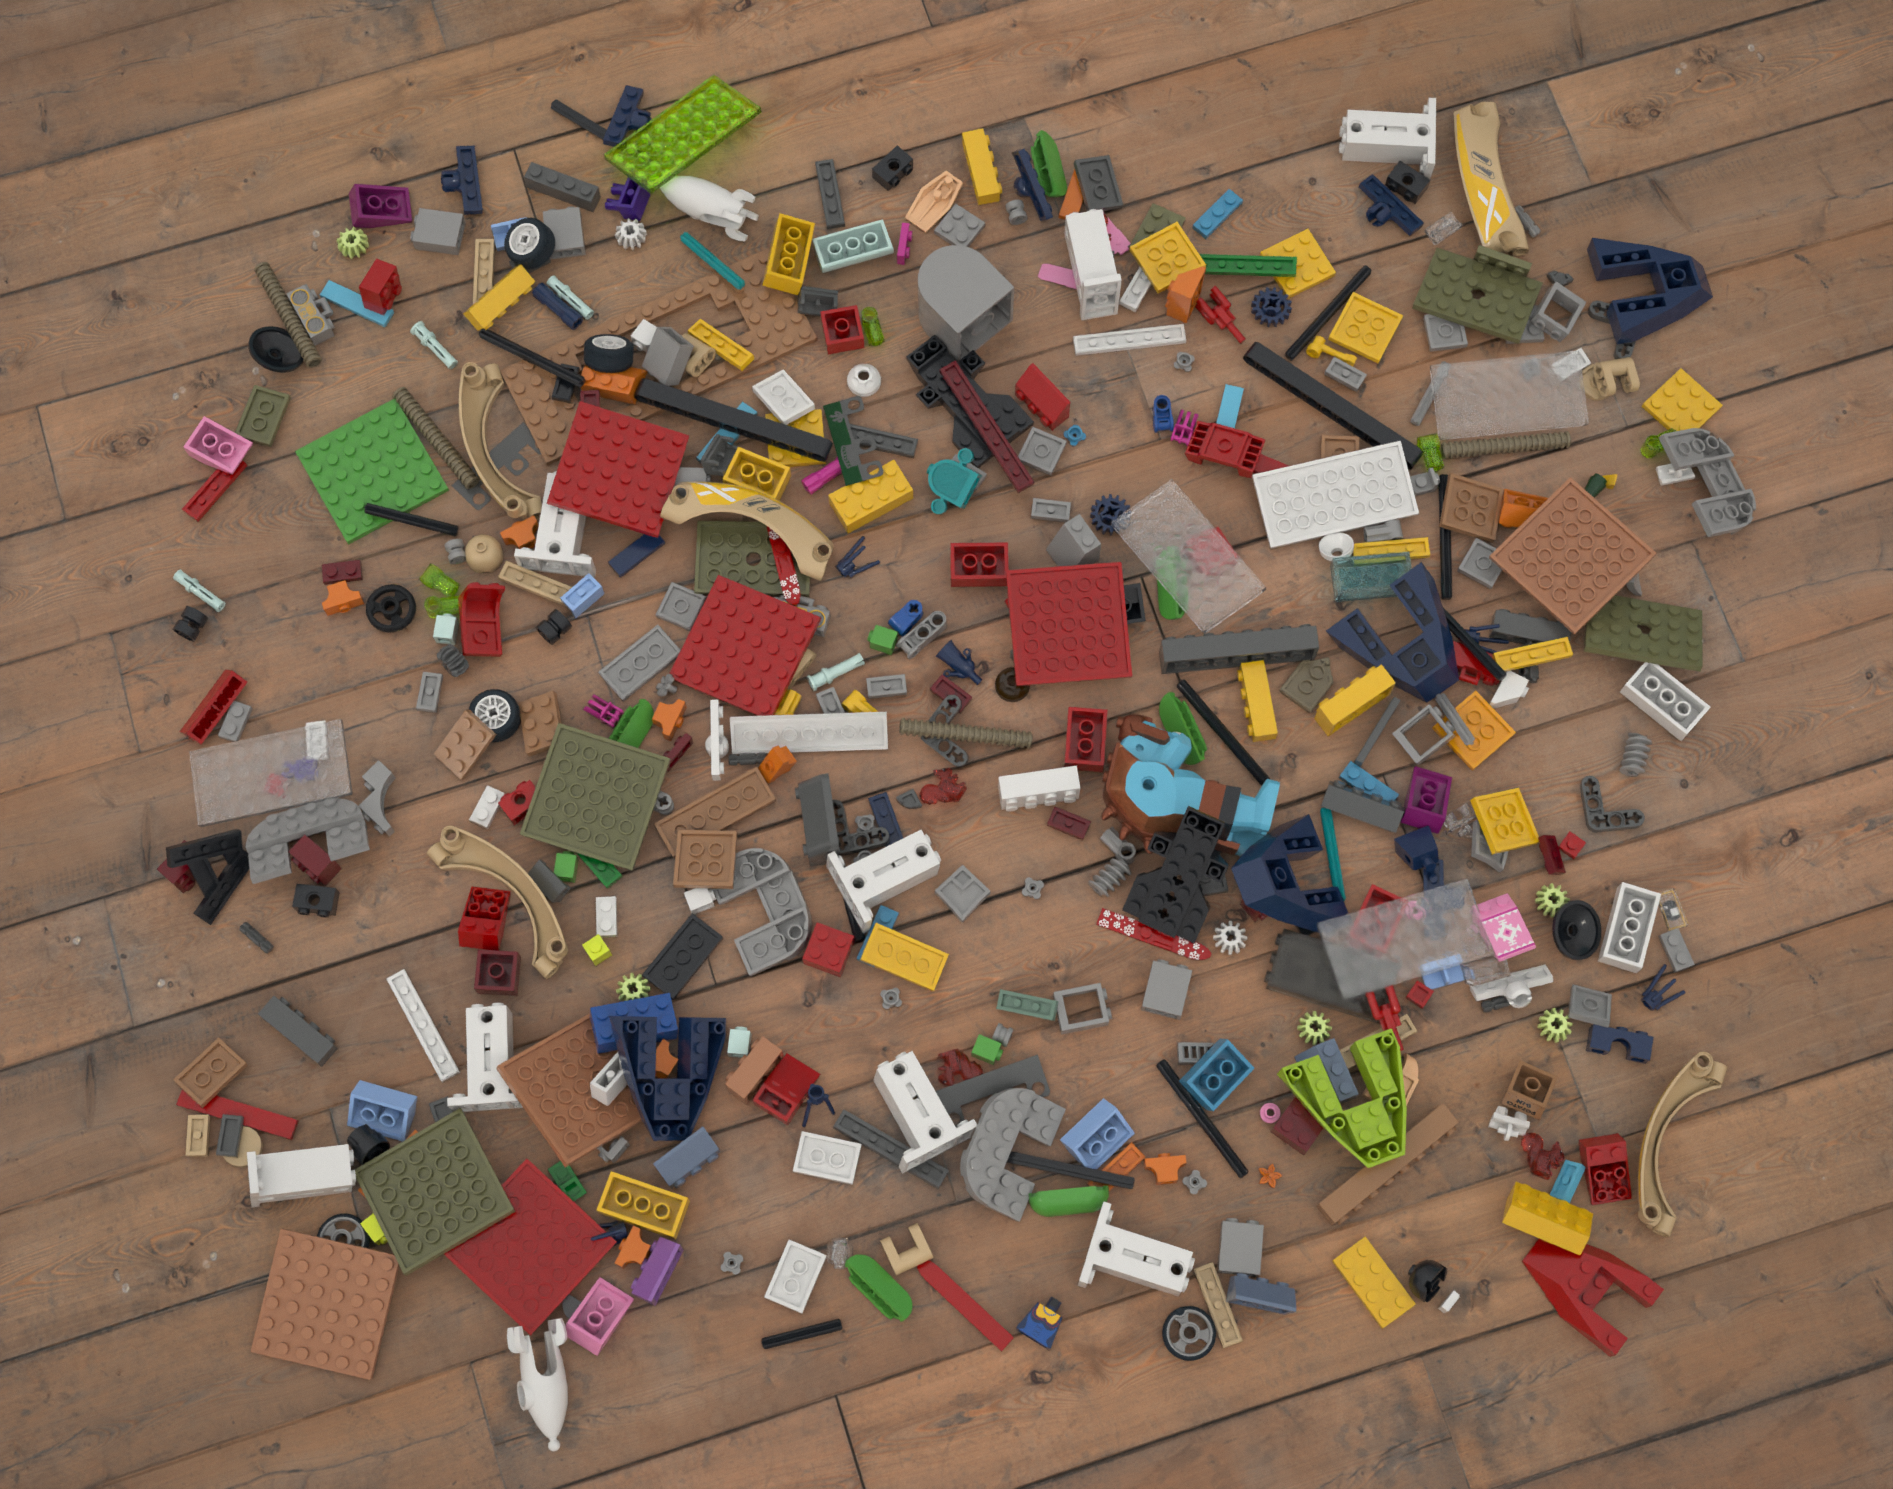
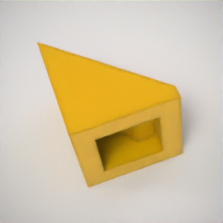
M1617 474L1603 475L1602 477L1607 480L1606 488L1613 489Z

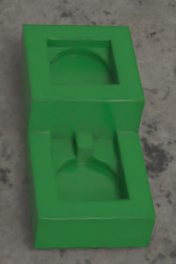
M559 1161L548 1168L559 1189L573 1202L587 1193L570 1165L565 1168L562 1162Z

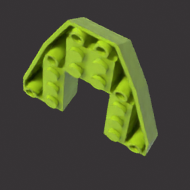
M1392 1029L1355 1041L1350 1047V1051L1372 1098L1370 1102L1343 1111L1319 1055L1283 1067L1277 1073L1278 1077L1315 1120L1367 1168L1405 1155L1407 1108L1400 1046Z

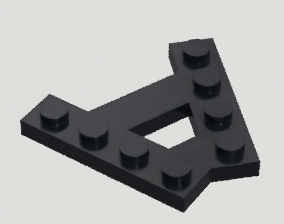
M234 829L166 847L167 866L175 868L187 864L204 895L203 900L193 914L211 925L250 869L248 853L243 850L241 830ZM223 855L227 865L217 878L208 858Z

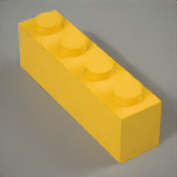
M983 128L963 132L962 144L978 205L1000 201L1002 186L1001 183H997V167H993L992 164L994 162V155L988 148L990 146L989 136L985 135Z
M520 264L506 274L463 314L477 331L483 328L487 330L494 324L493 319L502 317L507 312L505 309L509 305L512 307L520 300L518 297L522 293L526 295L532 290L531 285L535 280Z
M1264 660L1241 663L1239 670H1237L1238 682H1242L1240 694L1241 699L1245 700L1246 704L1244 716L1249 719V725H1247L1248 736H1252L1253 742L1276 739L1278 731Z

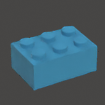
M1220 1038L1179 1082L1205 1110L1214 1111L1254 1070V1067L1228 1039Z

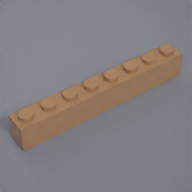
M1442 1103L1406 1133L1405 1155L1370 1168L1365 1166L1316 1207L1332 1226L1336 1222L1339 1225L1349 1218L1346 1215L1351 1210L1354 1212L1358 1211L1364 1206L1363 1200L1367 1197L1371 1200L1380 1193L1379 1187L1383 1184L1387 1187L1395 1180L1393 1177L1395 1174L1400 1172L1402 1175L1411 1167L1409 1163L1414 1159L1418 1162L1426 1155L1424 1151L1427 1148L1431 1147V1149H1434L1441 1143L1440 1138L1444 1134L1448 1137L1457 1130L1455 1126L1459 1121Z

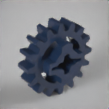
M1266 287L1265 292L1259 290V294L1254 296V301L1251 304V307H1253L1251 313L1256 314L1255 320L1261 319V325L1266 322L1267 327L1271 323L1277 327L1278 322L1284 324L1285 319H1289L1292 301L1287 300L1288 294L1282 295V289L1276 292V287L1272 291Z
M1109 494L1107 499L1103 495L1101 501L1096 499L1095 505L1091 507L1093 512L1090 513V518H1094L1091 524H1097L1096 530L1102 529L1103 535L1106 531L1109 532L1110 536H1112L1113 531L1120 534V529L1126 530V524H1130L1131 519L1129 518L1132 515V512H1129L1130 505L1125 506L1126 500L1119 501L1118 495L1115 499L1112 498V494ZM1103 507V511L1098 515L1099 510ZM1123 515L1122 521L1119 522L1118 518H1121V516Z

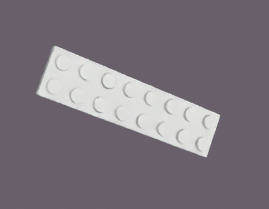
M887 712L730 717L732 754L769 753L773 747L778 745L780 748L787 746L790 752L888 749Z

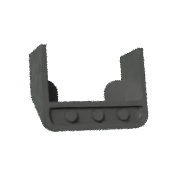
M829 773L820 774L802 781L795 788L796 799H800L806 838V844H802L804 856H808L810 867L825 865L827 863V854L835 851L837 856L840 855Z

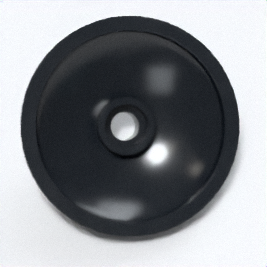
M273 326L262 327L254 331L250 336L248 342L250 355L265 369L280 373L291 372L299 368L304 361L288 331L283 328Z
M1571 900L1564 903L1557 910L1553 919L1552 934L1558 950L1565 957L1572 960L1586 959L1597 950L1601 940V923L1598 914L1591 905L1581 900Z

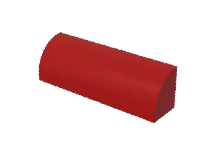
M225 669L179 732L202 745L247 684V681L234 671Z

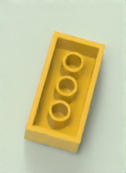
M779 213L773 232L762 286L794 295L799 294L804 280L815 223Z
M895 460L882 466L883 475L844 486L828 495L829 504L847 534L913 499V489ZM879 468L873 470L872 472H870V473H868V474H870V475L877 474L878 471H879Z
M1382 664L1377 668L1375 666L1371 667L1366 671L1364 677L1355 678L1350 682L1348 688H1340L1335 692L1333 698L1330 700L1326 698L1319 703L1320 707L1316 710L1317 713L1314 719L1328 737L1391 694L1396 682Z
M611 1171L597 1207V1212L676 1240L690 1200L682 1195Z
M1516 1181L1506 1200L1502 1223L1581 1255L1590 1238L1593 1213Z

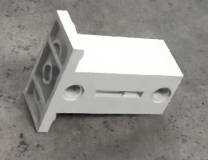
M1428 98L1427 105L1423 106V114L1347 110L1346 117L1342 118V126H1340L1339 136L1342 137L1339 145V153H1342V160L1398 163L1402 161L1405 164L1419 165V173L1430 179L1435 166L1436 98Z
M1091 209L1083 213L1073 212L1066 215L1064 234L1080 301L1081 320L1118 314L1122 280L1121 275L1117 274L1103 210Z
M556 472L548 473L535 550L533 551L526 547L515 549L514 557L518 566L531 571L584 577L590 573L595 578L596 568L592 557L580 554L586 516L547 504Z
M922 830L845 868L842 857L840 855L837 856L835 851L827 854L826 867L863 933L871 928L873 914L870 908L938 874L941 858L937 851L932 850L930 846L932 844L927 834L924 835Z
M492 1003V1006L484 1007L483 1004L471 1005V1008H466L468 1096L465 1097V1094H454L452 1098H447L448 1107L453 1112L459 1108L464 1112L523 1108L496 1069L498 1065L514 1057L512 1012L504 1003ZM491 1090H494L491 1095H488Z
M913 1051L909 1053L902 1052L895 1057L894 1061L890 1063L885 1061L878 1065L873 1079L911 1147L903 1153L904 1156L901 1158L899 1168L902 1174L971 1138L977 1127L974 1119L969 1122L964 1120L957 1124V1128L955 1127Z
M345 1144L256 1155L255 1151L247 1152L251 1208L260 1207V1203L352 1192V1186H356L355 1170H351L354 1162L353 1149L349 1150V1145Z
M1103 1202L1078 1286L1086 1288L1087 1283H1092L1095 1271L1098 1270L1175 1296H1179L1181 1292L1184 1293L1189 1282V1278H1186L1187 1272L1190 1273L1192 1271L1195 1258H1192L1193 1252L1109 1225L1114 1210L1110 1209V1203ZM1105 1244L1109 1247V1251L1103 1252L1099 1246ZM1171 1268H1178L1180 1275H1174L1171 1272Z

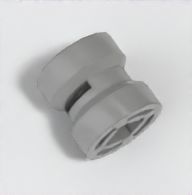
M1012 200L1005 205L1006 211L1010 215V224L1019 225L1028 219L1026 212L1023 210L1024 203L1022 200Z
M453 539L445 543L444 546L446 552L449 553L448 560L450 564H460L466 561L462 539Z

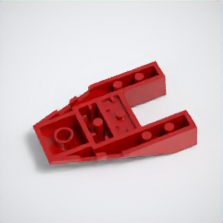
M1539 1238L1522 1260V1263L1535 1282L1539 1284L1545 1293L1548 1301L1552 1303L1558 1312L1559 1317L1610 1357L1615 1356L1628 1338L1596 1314L1593 1309L1612 1283L1619 1286L1645 1308L1652 1306L1664 1290L1648 1276L1616 1256L1588 1244L1585 1245L1581 1255H1578Z

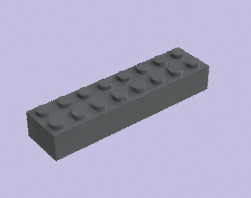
M1303 624L1296 628L1283 626L1280 629L1274 630L1272 628H1263L1261 631L1248 629L1243 630L1241 633L1227 631L1220 635L1207 633L1199 637H1195V635H1187L1184 638L1177 639L1176 637H1167L1161 641L1159 650L1161 674L1240 667L1241 663L1264 660L1265 665L1315 660L1319 650V641L1316 626H1311L1310 624Z

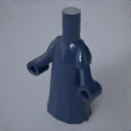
M950 640L936 655L937 658L955 670H945L943 673L945 677L970 678L976 685L982 681L974 672L975 663L972 661V650L970 648L964 649L962 654L952 640Z

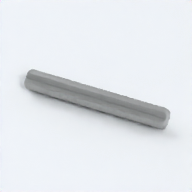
M1441 362L1410 422L1419 426L1451 367L1449 363Z
M1437 694L1436 702L1466 746L1473 745L1475 737L1446 694Z

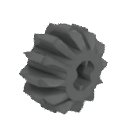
M448 644L437 653L438 661L453 677L462 675L469 668L468 661L454 645Z

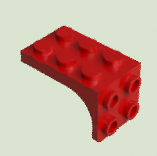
M473 582L467 585L458 597L463 656L501 657L502 644L499 607L505 586L498 583L481 585L478 582Z

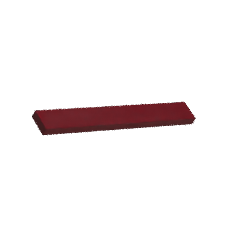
M956 360L939 369L940 374L1017 493L1034 485V480Z

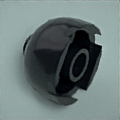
M1424 1260L1417 1265H1412L1408 1272L1411 1292L1423 1302H1429L1439 1291L1440 1287L1438 1285L1440 1280L1444 1282L1447 1268L1433 1260Z

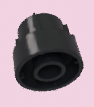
M367 1124L356 1128L347 1139V1144L354 1151V1158L361 1165L390 1148V1143L381 1133L376 1132L375 1129H371Z

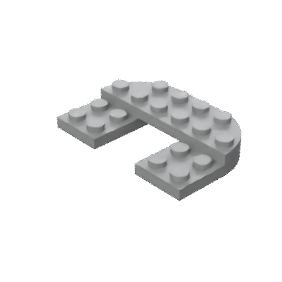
M1700 428L1666 433L1659 437L1674 470L1697 466L1712 496L1696 500L1692 503L1708 538L1727 533L1733 535L1752 521L1754 518L1752 517L1753 511L1756 510L1752 489L1745 490L1730 460L1735 455L1720 437L1716 439L1714 436H1710V431Z
M329 797L325 800L308 803L304 806L267 816L265 820L251 831L246 841L252 883L256 884L292 873L291 858L288 853L290 851L289 841L302 838L304 834L309 836L326 831L328 854L331 861L370 850L367 825L359 806L347 799Z
M751 848L736 853L733 889H712L719 905H723L757 889L769 917L770 923L734 939L749 976L758 974L785 960L789 961L797 956L807 944L812 929L811 913L792 869L780 856L761 848Z
M1009 1088L992 1095L980 1110L982 1115L967 1150H963L961 1156L960 1172L966 1184L965 1188L970 1196L980 1204L1020 1222L1029 1200V1193H1032L1035 1184L1004 1169L1019 1132L1046 1146H1051L1066 1109L1035 1094V1091L1024 1088Z

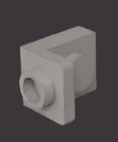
M1433 467L1429 468L1426 473L1410 476L1415 496L1436 491L1440 483L1439 475L1434 472Z
M621 1136L619 1140L615 1139L611 1143L609 1152L603 1147L597 1148L600 1151L598 1156L605 1162L610 1160L615 1163L630 1144Z

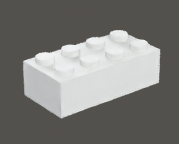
M1644 662L1620 691L1621 694L1680 741L1685 738L1710 709L1707 703L1658 664Z
M1077 766L998 777L1001 810L1015 811L1019 807L1031 809L1040 804L1052 806L1056 802L1064 801V803L1075 802L1076 799H1079L1080 794Z
M1624 882L1617 887L1598 962L1633 973H1637L1642 969L1661 897L1660 893Z

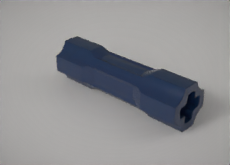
M539 283L532 292L533 297L561 318L569 328L575 330L581 325L583 316L563 302L544 283Z

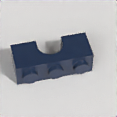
M1593 1024L1589 1028L1586 1051L1606 1055L1610 1052L1612 1042H1620L1626 1048L1625 1060L1646 1064L1651 1058L1654 1037L1648 1036V1033L1643 1031L1629 1032L1625 1027H1616L1615 1029Z

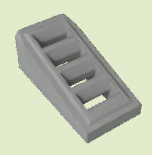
M1177 1043L1178 1065L1196 1064L1200 1059V1048H1204L1205 1054L1208 1048H1211L1215 1043ZM1184 1049H1188V1058H1185ZM1192 1049H1196V1058H1193Z

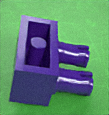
M628 176L625 185L613 183V187H611L612 195L621 196L619 200L607 198L605 209L620 211L624 219L629 218L630 220L637 219L640 221L652 192L644 177Z

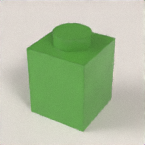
M876 625L874 631L870 630L867 641H870L871 649L892 655L898 640V632Z
M570 851L557 853L554 874L561 881L575 883L579 862L577 855Z
M979 1034L971 1056L994 1065L996 1060L1000 1061L1004 1050L1001 1049L1000 1042Z

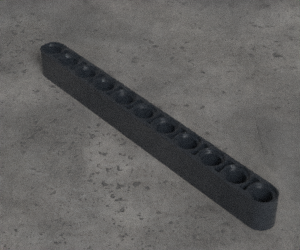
M1254 342L1243 356L1244 361L1248 365L1371 446L1375 447L1401 441L1409 470H1412L1422 457L1423 452L1419 447L1259 342Z
M642 378L634 394L635 399L645 404L817 461L826 462L833 445L829 439L648 379Z

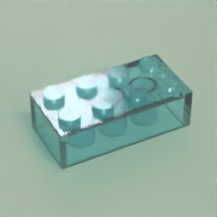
M1409 552L1333 558L1330 571L1335 602L1398 597L1390 587V584L1412 569Z

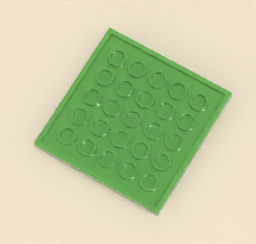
M392 399L295 451L348 545L393 521L366 514L364 509L367 503L408 513L449 491L402 408H400L399 403H396V399Z

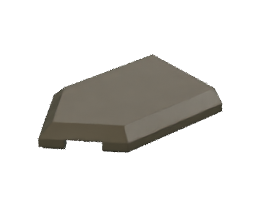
M1329 657L1317 660H1302L1279 691L1302 709L1311 713L1333 685Z

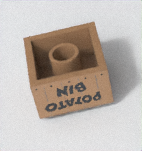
M1520 1060L1501 1103L1540 1120L1558 1077Z

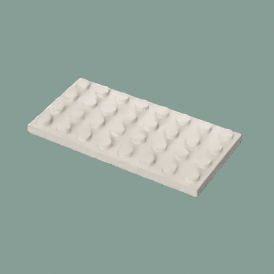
M1401 441L1252 475L1270 549L1419 514Z

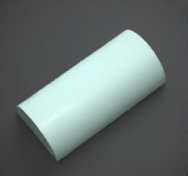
M883 219L812 239L815 255L822 273L894 253Z

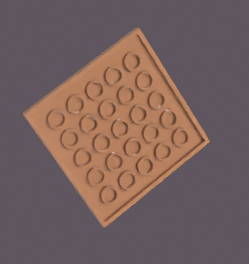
M1570 477L1489 556V559L1570 632L1576 635L1657 553Z
M590 1013L501 1063L496 1068L565 1168L642 1122L628 1085L609 1106L591 1096L590 1082L614 1057L618 1050L597 1053Z
M284 1228L280 1229L250 1352L371 1380L399 1270V1264L395 1255Z

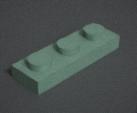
M1000 989L996 1009L1055 1021L1059 1001Z

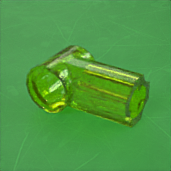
M865 307L861 312V323L864 327L869 346H879L885 340L879 323L878 312L874 307ZM868 315L874 317L872 320L865 319Z
M1671 428L1658 435L1648 436L1640 448L1641 454L1645 458L1650 459L1655 457L1657 453L1664 451L1659 437L1662 434L1676 432V430Z
M1437 433L1417 437V446L1423 452L1427 471L1432 467L1434 472L1443 469L1444 463L1439 450L1440 440Z
M431 563L419 578L424 585L431 589L435 588L449 598L455 596L460 587L458 582L445 575L440 568Z
M459 596L428 597L424 602L427 615L430 618L436 619L437 615L459 613ZM432 605H438V608L435 610L429 609Z

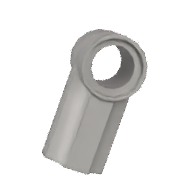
M1389 520L1382 525L1368 526L1363 529L1365 542L1404 539L1400 520Z
M1113 826L1107 829L1100 837V840L1115 855L1120 856L1127 865L1133 863L1136 856L1134 845L1126 840H1121L1119 833ZM1128 850L1132 854L1125 857L1122 855V852Z

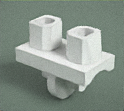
M1672 464L1656 467L1661 486L1695 478L1691 468L1675 471Z
M1498 1106L1489 1121L1488 1127L1498 1129V1133L1504 1134L1503 1139L1505 1141H1509L1510 1136L1517 1138L1520 1135L1524 1137L1530 1126V1122L1527 1121V1115L1518 1111L1514 1117L1507 1116L1508 1109Z

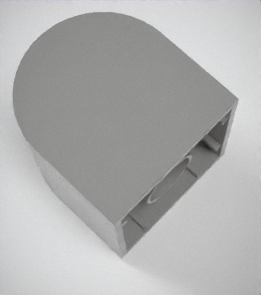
M961 245L945 246L932 252L923 261L918 273V313L920 324L930 338L933 335L937 336L947 347V352L958 363L965 355L972 350L976 351L1013 321L1014 286L978 251Z

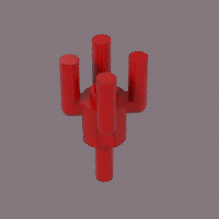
M1214 286L1210 290L1209 296L1217 305L1211 309L1203 298L1200 297L1196 301L1197 305L1195 308L1210 325L1216 323L1221 330L1227 328L1241 344L1246 338L1233 324L1236 318L1230 312L1231 303L1217 286Z
M1393 984L1385 987L1390 1003L1378 1006L1374 991L1367 992L1366 997L1373 1018L1379 1020L1382 1031L1392 1029L1400 1046V1051L1404 1050L1396 1028L1402 1025L1398 1015L1401 1007Z

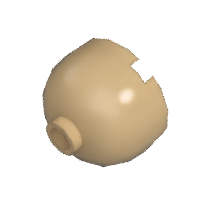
M481 534L474 536L465 546L466 562L477 573L493 572L503 562L502 546L490 535Z

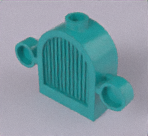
M963 448L958 452L957 457L960 462L945 459L935 464L931 463L926 473L929 474V486L936 495L941 497L931 503V510L935 514L945 513L948 501L964 509L982 477L980 473L966 466L974 459V453L970 449Z

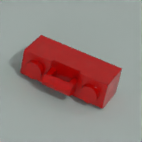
M1453 641L1457 670L1460 672L1459 680L1476 686L1479 679L1489 686L1498 685L1499 680L1462 643Z

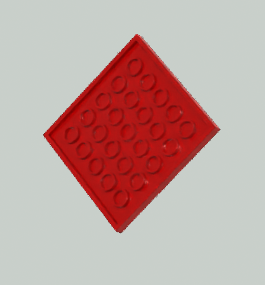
M580 401L547 504L658 538L664 518L660 517L665 502L672 493L689 435Z
M1121 562L1006 570L1016 686L1132 677Z
M718 575L669 674L673 675L672 677H674L675 682L755 716L775 715L821 618Z
M526 1158L502 1184L516 1212L444 1253V1255L531 1336L617 1242L611 1236L592 1241L591 1237L606 1233V1231Z

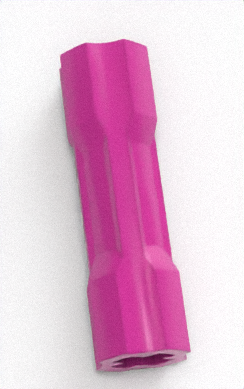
M838 457L817 472L801 480L805 490L810 495L842 473Z

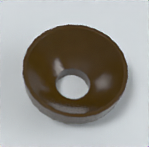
M1014 667L1002 670L995 681V690L998 696L1007 702H1018L1024 699L1029 692L1030 685H1008L1007 679L1015 677Z

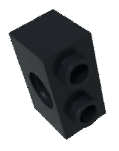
M897 145L872 168V178L889 191L892 187L895 188L905 175L908 176L912 172L913 158Z
M1399 161L1388 175L1385 185L1392 192H1397L1403 196L1406 201L1416 204L1428 189L1430 179L1402 161Z
M296 884L292 907L301 915L316 913L317 916L328 918L329 915L336 916L340 892L336 888ZM320 898V902L317 905L311 904L313 899Z

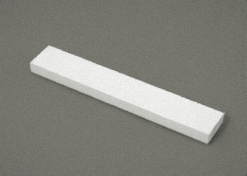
M1184 324L1073 336L1075 356L1184 344L1186 343Z
M405 969L388 977L387 981L441 1082L460 1073Z

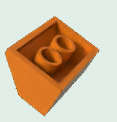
M1202 266L1178 274L1176 280L1171 281L1166 298L1168 300L1165 305L1167 316L1184 323L1188 322L1196 301L1202 292L1206 267Z
M586 365L581 373L586 382L580 388L582 391L599 390L601 398L635 405L637 399L634 398V394L642 378L645 379L647 370L630 367L622 372L605 373L595 371Z
M1504 489L1498 523L1507 528L1512 526L1519 528L1548 498Z

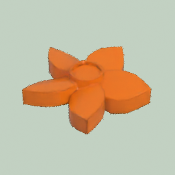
M1273 1164L1267 1170L1259 1168L1260 1174L1263 1175L1259 1184L1268 1182L1270 1187L1275 1188V1179H1279L1282 1175L1279 1172H1274L1275 1167Z

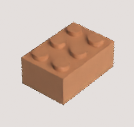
M764 1036L760 1040L756 1039L751 1046L752 1051L748 1056L744 1055L740 1059L737 1070L735 1072L731 1071L725 1079L728 1092L745 1105L750 1103L765 1080L784 1057L782 1050Z

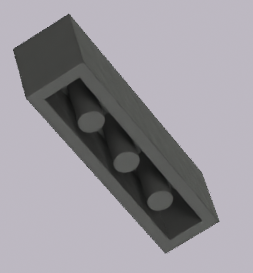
M531 162L524 176L527 188L594 212L601 198L598 186Z
M1506 609L1496 610L1492 617L1491 625L1499 624L1500 627L1490 629V638L1508 640L1509 642L1526 644L1532 641V644L1568 637L1570 643L1571 632L1559 621H1549L1545 617H1530L1526 613H1510Z
M1339 780L1329 781L1321 807L1394 833L1397 832L1404 813V807L1401 806L1400 802L1383 800L1382 796L1375 793L1369 795L1358 787H1353L1352 789L1345 786L1346 784Z
M273 996L258 1015L322 1067L338 1049L334 1045L335 1040L327 1033L325 1036L320 1034L319 1030L321 1028L312 1021L308 1024L303 1020L306 1016L298 1009L292 1011L289 1008L291 1004L283 997L278 999Z

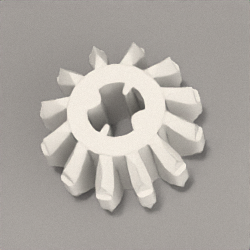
M628 218L626 223L621 220V226H616L615 238L620 246L623 245L625 250L628 247L634 250V246L640 248L641 243H645L647 233L644 225L638 223L637 219L631 222Z
M1232 921L1228 922V927L1222 922L1221 928H1216L1215 932L1217 934L1213 936V940L1218 941L1215 943V947L1222 946L1221 953H1224L1225 949H1227L1228 955H1232L1233 950L1238 954L1240 948H1244L1246 945L1243 941L1247 940V936L1242 935L1246 930L1244 928L1239 930V923L1235 927L1232 926ZM1229 935H1233V936H1234L1231 941H1228V940H1227V938L1229 937Z

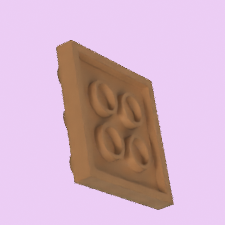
M1450 473L1448 475L1439 527L1493 543L1496 538L1504 489Z
M678 830L673 879L674 888L733 889L737 831Z

